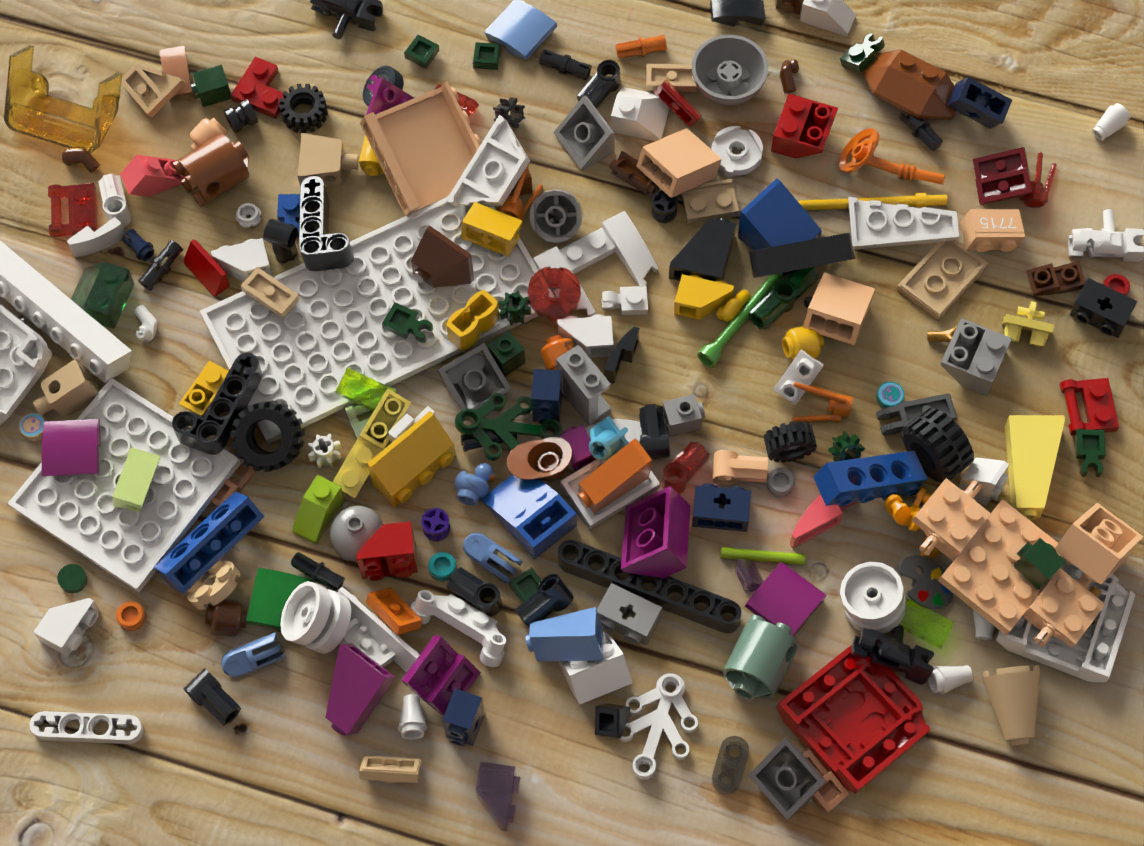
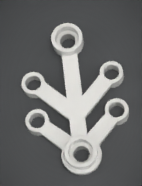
M664 674L658 679L655 689L638 697H630L626 701V706H629L632 702L639 704L640 707L637 710L630 709L629 713L631 716H637L642 712L644 706L660 700L657 710L631 723H626L624 729L630 730L631 734L629 736L618 738L621 742H629L633 739L634 734L651 726L643 753L636 756L633 760V773L639 779H649L656 771L654 755L663 730L672 745V755L675 759L684 760L689 755V745L682 740L668 714L671 703L681 717L680 726L685 733H693L697 730L698 719L691 714L682 698L685 684L682 678L676 674ZM673 685L676 690L669 693L665 690V687ZM692 720L695 725L688 728L684 725V722ZM678 746H682L686 749V752L681 755L676 753L675 749ZM646 764L650 769L648 772L643 773L639 770V766Z

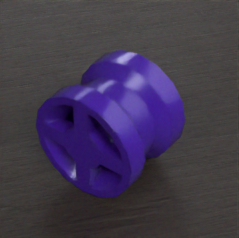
M432 508L423 514L421 524L427 539L439 542L448 537L450 523L448 514L444 510Z

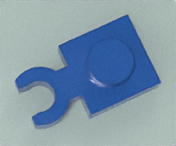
M278 194L277 219L297 227V238H299L300 229L298 224L300 222V194Z

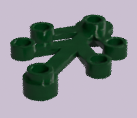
M501 393L492 394L490 400L478 409L467 408L461 410L455 417L456 429L461 434L473 435L485 449V457L490 461H496L500 458L502 447L499 443L492 442L484 430L493 431L510 451L520 444L512 434L537 436L545 439L559 437L562 432L561 424L555 419H546L541 425L511 422L519 415H527L531 412V399L527 396L520 397L515 405L495 419H486L485 417L492 411L499 412L504 409L506 398ZM493 400H500L502 404L496 405L493 403ZM526 403L529 408H522L520 404ZM468 420L471 421L473 425L468 426L465 425L463 422ZM545 431H552L554 436L547 435ZM489 449H496L498 453L491 454Z

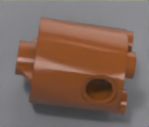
M223 133L216 135L172 163L176 172L184 177L180 180L181 184L188 193L194 192L193 197L200 207L205 206L249 178V155L239 141L235 143L230 142Z

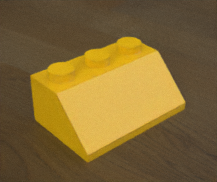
M429 411L367 463L372 485L393 507L400 502L404 503L412 496L416 488L429 483L436 471L441 467L446 468L452 463L456 455L455 447L435 415Z

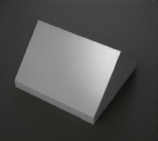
M583 96L554 131L559 141L582 170L615 153V133L589 98Z

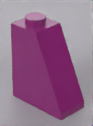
M341 644L338 649L325 716L332 723L331 727L337 733L344 736L346 734H358L396 677L354 644Z

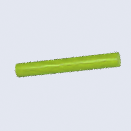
M721 548V558L771 563L782 562L795 565H805L806 554Z

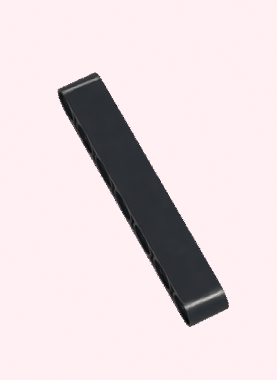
M565 540L558 547L559 566L569 574L605 588H609L610 584L613 583L662 607L665 611L722 633H733L740 625L741 607L733 600L670 576L660 578L627 573L630 576L628 579L619 580L616 578V575L623 572L621 570L622 558L575 540ZM567 553H575L577 555V558H575L574 560H567L564 558V555ZM597 562L601 563L603 568L593 570L589 566ZM650 582L653 583L656 586V588L653 590H645L643 589L642 585L644 583ZM676 592L679 593L682 596V598L680 600L674 601L671 600L668 597V595ZM701 602L707 604L709 608L700 611L694 605ZM731 613L735 616V619L725 621L721 615Z

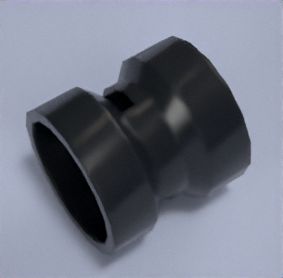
M247 99L240 102L239 107H230L224 110L225 117L235 134L242 131L243 127L247 124L252 126L258 123L257 116Z

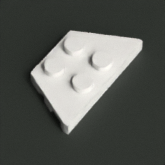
M498 116L446 201L451 205L472 206L474 202H477L484 206H502L529 164L528 156L507 120L502 116Z

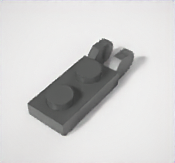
M947 393L897 403V406L877 411L876 416L878 420H888L896 416L900 420L883 425L880 428L882 435H893L901 432L905 426L928 408L941 410L956 422L957 415L951 395Z

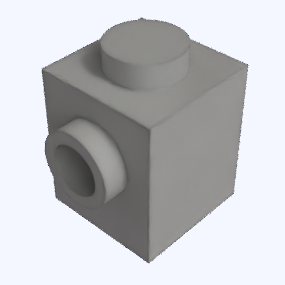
M695 394L663 401V415L669 437L701 429L705 412L702 403H697Z

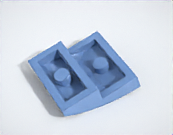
M514 0L487 28L485 35L487 39L506 46L508 53L527 60L558 25L553 19L523 1Z

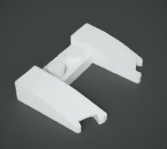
M625 211L602 222V228L559 250L555 246L533 258L534 263L566 317L570 316V310L586 309L587 317L596 315V311L574 274L609 255L617 254L638 286H647L644 277L650 269L656 273L658 271V266Z

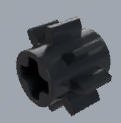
M510 97L509 100L500 98V104L497 107H493L496 116L494 121L500 115L507 120L511 127L519 128L518 123L526 118L523 112L525 106L516 105L517 98Z

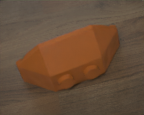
M902 49L876 54L877 58L862 71V76L866 79L867 85L874 96L917 118H944V120H951L957 112L946 106L954 89V84L948 74Z

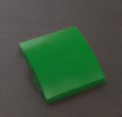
M258 568L246 618L247 624L276 628L277 632H281L280 623L286 601L300 584L307 581L311 582V579L281 571Z

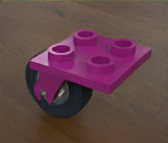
M381 66L367 79L363 88V101L369 107L366 115L372 112L376 115L414 99V97L403 91L404 80L396 69L390 66Z

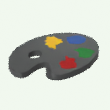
M921 555L909 556L900 561L897 567L898 574L913 580V588L907 592L908 597L913 602L928 609H941L949 605L954 593L938 581L945 572L938 563ZM916 567L921 568V575L916 572Z

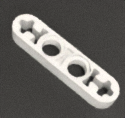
M43 711L35 714L29 723L30 730L35 737L45 741L134 744L144 734L142 723L137 717L132 715ZM44 720H46L50 725L58 726L59 733H57L55 727H45L44 732H42L38 725H42ZM71 720L79 721L80 728L76 733L67 734L65 732V726ZM98 722H107L109 729L105 734H94V726ZM117 722V726L124 729L128 728L129 724L132 723L136 731H131L130 736H127L125 731L116 730V736H114V723Z

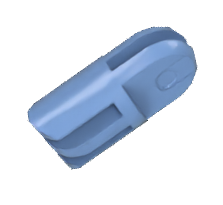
M472 533L464 540L463 549L465 554L506 584L509 583L510 579L490 564L494 562L511 575H514L517 570L498 557V552L518 566H521L523 563L521 559L481 533Z
M276 632L225 653L221 660L224 673L230 677H240L285 659L284 653L279 652L282 648L280 642H274L278 638Z

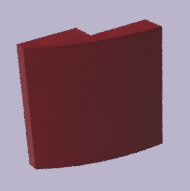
M1024 147L973 159L980 205L1033 194Z

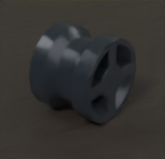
M663 190L654 194L651 211L653 218L660 223L673 221L677 215V197L670 198Z

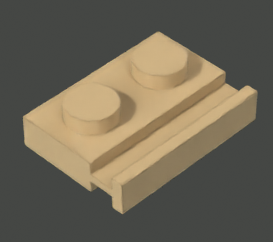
M732 179L707 182L681 193L687 224L706 222L710 218L724 219L739 216Z

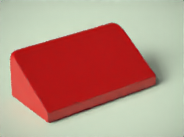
M665 80L654 91L688 127L691 128L702 117L669 81Z
M193 239L190 241L184 258V264L204 287L216 297L230 287L227 274L197 240Z

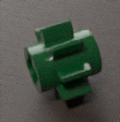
M519 291L511 294L506 292L504 301H498V306L501 310L500 319L506 318L510 322V326L519 322L524 324L525 315H531V307L528 306L530 304L529 297L523 298Z
M845 431L837 438H832L833 447L828 449L831 455L834 456V462L858 459L861 456V452L865 450L863 445L859 443L860 438L856 434L850 438Z

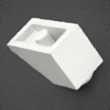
M804 0L800 22L848 37L856 14L843 0Z

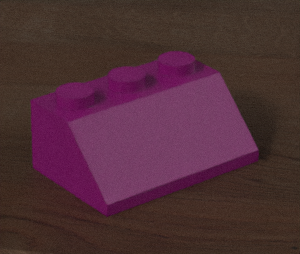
M671 486L626 506L621 570L623 572L665 578L687 568L690 505Z

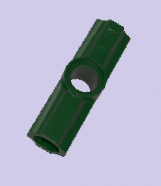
M815 268L794 270L784 279L778 280L774 284L773 290L749 312V318L753 324L759 329L767 330L783 313L792 310L795 301L818 280L819 275ZM780 294H785L789 297H781Z

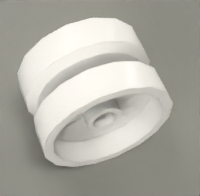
M866 562L848 571L842 580L840 595L846 618L855 629L860 631V628L864 627L881 633H887L897 627L905 616L906 598L900 576L893 568L879 562Z
M309 581L304 582L291 593L286 601L280 623L282 635L286 640L302 646L305 645L308 649L322 654L328 653L339 645L347 632L351 618L350 601L345 595L327 590L326 587Z

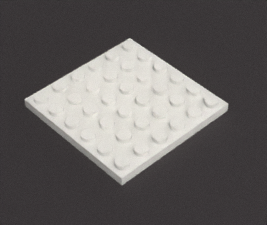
M111 378L77 419H100L101 446H98L100 473L42 476L41 462L7 504L11 509L139 593L156 572L154 566L176 547L211 500L224 486L226 479H229L239 467L241 461L225 449L218 454L211 455L183 445L178 441L172 427L173 416ZM185 426L182 430H188L190 427ZM131 447L160 456L159 464L140 512L114 507L112 500Z

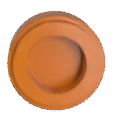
M128 601L118 608L116 619L124 630L135 631L145 623L146 613L139 603Z

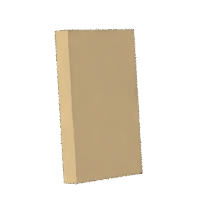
M958 240L938 242L898 284L897 290L939 321L988 268L989 263L973 251L966 250V246Z

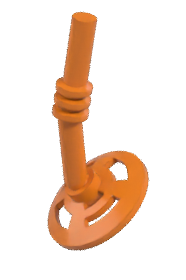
M873 128L865 129L856 134L844 147L838 161L839 169L844 173L853 172L867 164L898 175L900 179L903 176L905 180L908 178L910 181L917 179L943 185L945 180L944 174L916 169L914 165L911 168L909 164L905 166L904 163L898 165L875 157L874 151L879 142V134ZM852 153V161L848 163V159Z

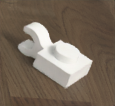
M647 286L620 287V294L613 291L602 292V309L621 308V315H648Z

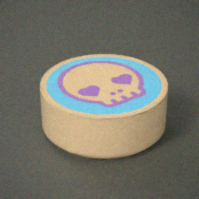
M28 413L21 418L19 430L23 437L29 441L40 440L43 434V424L46 420L39 413Z

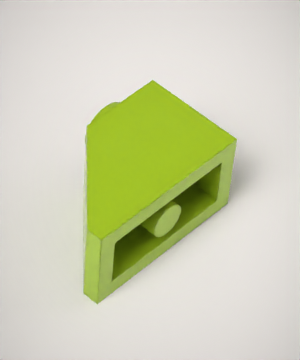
M317 475L302 498L292 532L317 544L345 500L341 486Z

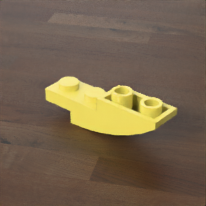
M388 388L332 481L341 486L343 493L353 499L356 498L370 474L367 463L384 450L389 442L388 432L403 418L411 404L409 400Z

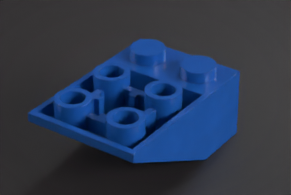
M512 474L481 499L534 560L577 526V513L555 490L541 479L523 480Z

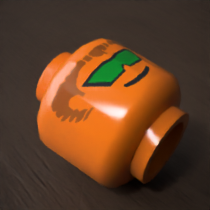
M561 335L548 338L546 340L547 345L541 349V356L547 370H557L556 359L575 347L572 339H562Z

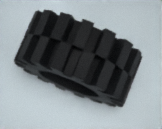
M297 84L298 89L295 90L293 86L289 87L290 93L286 91L283 93V98H280L279 105L282 119L289 129L293 128V132L298 133L299 129H301L302 133H306V129L314 132V126H317L318 129L322 127L321 121L325 123L326 115L328 116L327 105L322 91H318L316 86H313L311 89L310 84H305V88H302L301 84ZM302 103L313 105V109L305 114H298L294 111V108Z
M792 421L787 425L782 423L780 427L774 426L772 430H768L764 434L768 458L771 461L774 460V462H779L780 460L781 462H786L787 460L795 461L796 458L803 459L804 455H811V452H815L817 448L812 425L808 422L803 424V421H798L795 424Z

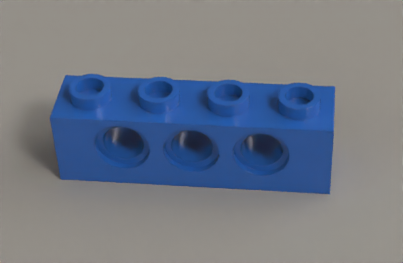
M915 451L829 462L813 476L825 505L838 504L839 507L856 501L867 503L876 498L886 500L893 494H904L905 497L912 496L919 492V487L928 480Z
M235 491L154 566V569L171 588L183 594L261 521L264 515L248 496Z

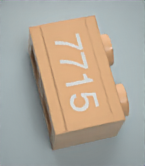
M970 209L960 222L966 250H977L978 252L1001 250L1002 252H1011L1016 250L1025 238L1019 209Z

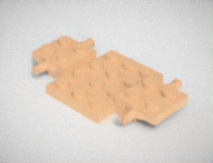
M946 478L912 519L916 525L923 529L928 537L919 547L920 551L923 552L929 545L923 554L930 555L931 551L936 547L953 561L938 581L1005 635L1013 629L1023 616L1040 630V633L1034 638L1036 644L1042 639L1039 646L1045 647L1048 640L1053 636L1061 639L1069 647H1074L1105 606L1104 602L1089 591L1088 587L1092 581L1088 580L1084 575L1077 581L1059 568L1038 590L1013 566L1020 559L1017 553L1027 542L1033 545L1040 537L1054 548L1058 545V542L1003 499L991 513L974 499L982 489L981 484H979L974 491L972 490L978 483L977 481H972L964 491Z

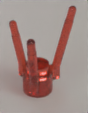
M1039 152L1037 157L1035 181H1031L1033 194L1019 197V200H1024V205L1030 208H1040L1048 202L1049 190L1057 167L1056 163L1051 165L1045 187H1043L1041 182L1042 152Z

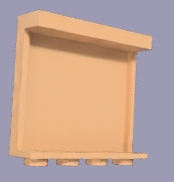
M448 81L444 82L438 89L376 115L374 112L367 114L360 122L405 216L448 197L481 145L478 135L473 134L469 126L470 119L468 114L464 110L462 111L459 106V97L456 90L450 87Z

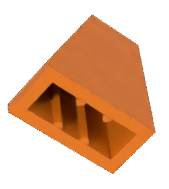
M636 438L579 483V494L577 496L586 509L590 507L595 514L649 479L652 459Z

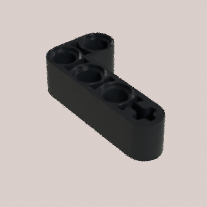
M317 176L308 177L301 183L299 248L305 267L310 271L345 268L351 265L354 260L349 238L343 233L329 234V199L324 182Z
M851 233L749 251L753 278L855 259Z
M242 353L235 359L204 417L189 411L179 412L173 417L172 427L180 443L211 455L218 454L225 448L230 439V433L235 428L232 425L234 420L238 419V414L246 409L262 379L260 364L254 354ZM235 390H241L238 394H231ZM222 413H229L225 417H218ZM185 426H192L188 430H182ZM211 435H216L214 439L206 440L207 437Z

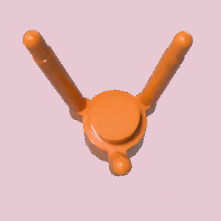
M529 164L517 182L514 195L508 196L502 206H497V211L524 220L525 213L543 188V185L539 184L523 206L519 195Z
M798 382L793 384L796 388L828 398L827 411L832 412V415L793 417L792 421L841 422V417H849L853 400L852 396L837 394L813 385L808 386Z

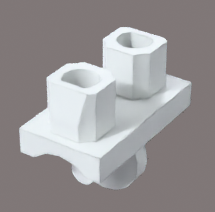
M801 349L773 390L796 405L805 391L794 387L793 384L798 382L810 386L824 364L815 360Z

